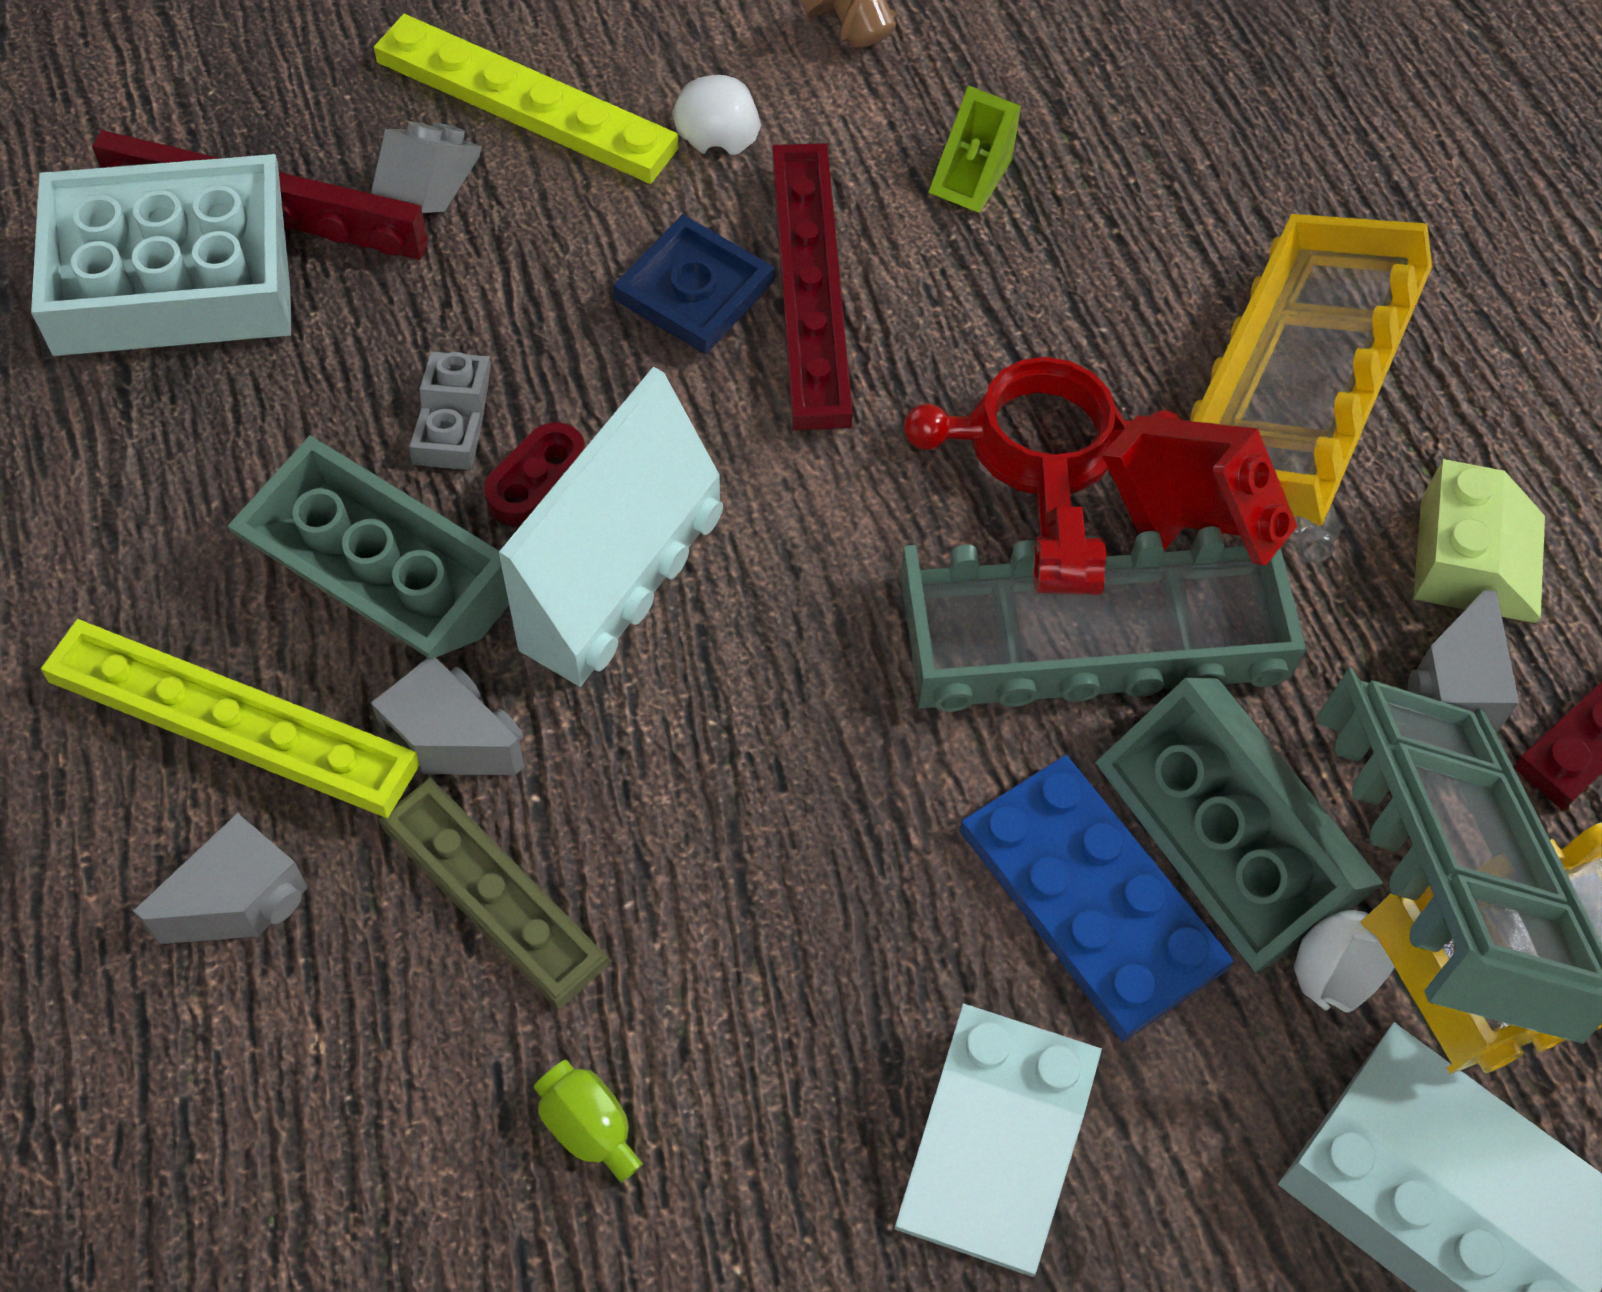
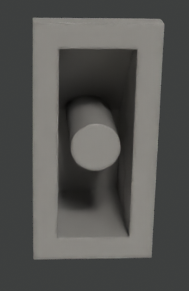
M1484 590L1431 645L1418 668L1411 671L1408 680V691L1473 711L1474 714L1478 708L1483 709L1495 732H1498L1519 704L1497 592Z
M237 813L135 908L133 912L159 944L258 937L270 924H278L288 918L299 905L301 894L308 887L296 863Z

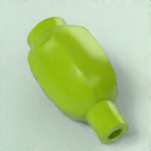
M565 1059L537 1081L533 1088L541 1097L538 1104V1113L541 1120L555 1138L576 1158L586 1162L603 1161L620 1183L626 1181L643 1165L625 1142L628 1136L629 1125L623 1108L597 1074L587 1069H574L568 1060Z

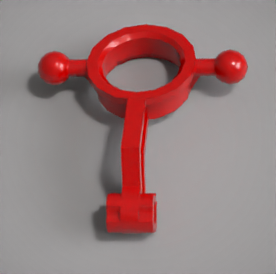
M1051 357L1024 359L1002 369L989 384L987 393L969 416H948L940 407L930 403L917 405L908 412L903 428L907 441L914 447L926 451L938 448L946 439L972 440L977 459L994 478L1018 491L1036 494L1040 537H1036L1032 573L1033 587L1037 590V593L1102 595L1105 585V542H1101V538H1085L1083 507H1071L1070 494L1077 493L1100 481L1108 470L1102 454L1131 421L1124 420L1114 404L1109 388L1093 372L1072 361ZM1045 393L1062 396L1079 405L1092 419L1097 437L1091 445L1078 452L1054 455L1032 451L1012 441L1001 430L996 414L1005 403L1021 395ZM1168 410L1155 411L1149 415V417L1183 420L1179 415Z

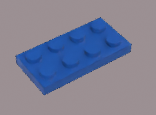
M1064 755L961 821L960 833L1123 1043L1228 971L1233 964L1234 959L1067 755Z

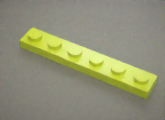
M403 14L374 46L377 63L648 184L653 183L679 149L678 133L407 14Z
M79 619L74 622L41 667L42 673L51 684L387 819L420 766L417 753L413 750Z

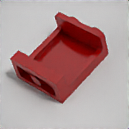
M1137 415L1102 454L1138 533L1141 534L1147 531L1160 533L1164 551L1184 527L1201 530L1214 526L1220 528L1221 533L1241 536L1251 562L1265 566L1298 527L1258 428Z

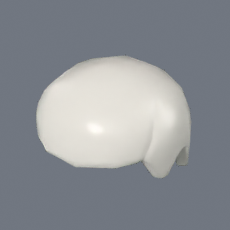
M725 75L699 77L689 82L681 90L672 111L678 135L684 140H688L702 154H705L707 149L713 146L724 148L730 155L739 154L756 140L761 127L758 112L749 89L738 79Z
M1346 910L1332 914L1316 923L1302 938L1294 970L1302 992L1326 1011L1331 1007L1327 1003L1334 1005L1343 1012L1355 1010L1378 990L1395 968L1376 935L1360 923L1368 915L1366 912Z

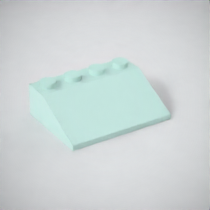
M276 155L39 173L31 313L52 355L60 356L290 336V281Z
M655 367L648 372L499 551L518 651L579 687L583 685L593 670L602 671L609 664L616 652L618 638L630 623L637 625L643 620L653 603L654 592L666 577L673 579L678 575L688 558L689 547L700 533L707 535L713 530L723 511V503L720 502V475L665 373Z
M1395 1022L1385 1032L1277 1184L1416 1292H1600L1602 1288V1173L1462 1071L1449 1074L1446 1068L1451 1063Z

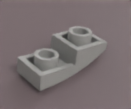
M431 351L419 389L422 408L409 446L411 465L463 470L472 469L486 403L491 366L490 356Z

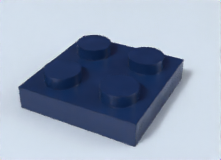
M682 214L613 285L614 300L706 355L774 282V266Z

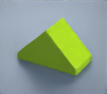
M968 86L928 193L981 213L1012 161L1021 105Z

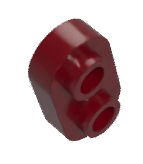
M560 422L546 423L534 429L491 472L485 482V497L492 517L501 524L520 527L586 448L582 434L573 426ZM553 458L565 459L564 462L559 464H551L548 462ZM518 497L526 499L520 503H509V501Z

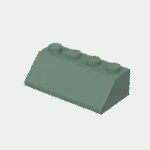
M311 435L307 437L227 526L232 534L429 659L481 640L509 606L499 550Z
M1185 678L1095 762L1255 973L1262 971L1300 947L1302 938L1316 923L1332 914L1353 910L1384 884L1218 678Z

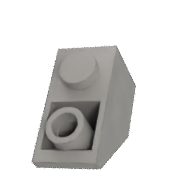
M409 121L407 129H385L371 194L421 205L422 213L445 212L480 157L482 146L463 140L464 130L438 122H432V126Z
M427 658L371 702L381 733L390 742L415 751L420 762L418 770L422 774L516 775L525 767L519 742L523 739V734L514 720L500 708L492 713L478 699L480 692L470 677L458 667L449 671L437 658Z

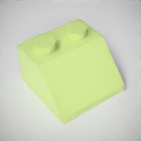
M1446 459L1442 460L1421 498L1413 600L1466 610L1484 590L1496 591L1502 617L1531 623L1539 621L1541 618L1545 515L1504 470Z

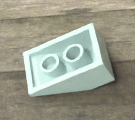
M963 1003L894 1230L1034 1277L1084 1117L1102 1048Z

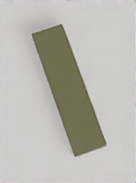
M431 777L394 807L388 819L385 817L379 819L382 829L557 1011L609 966L608 956Z

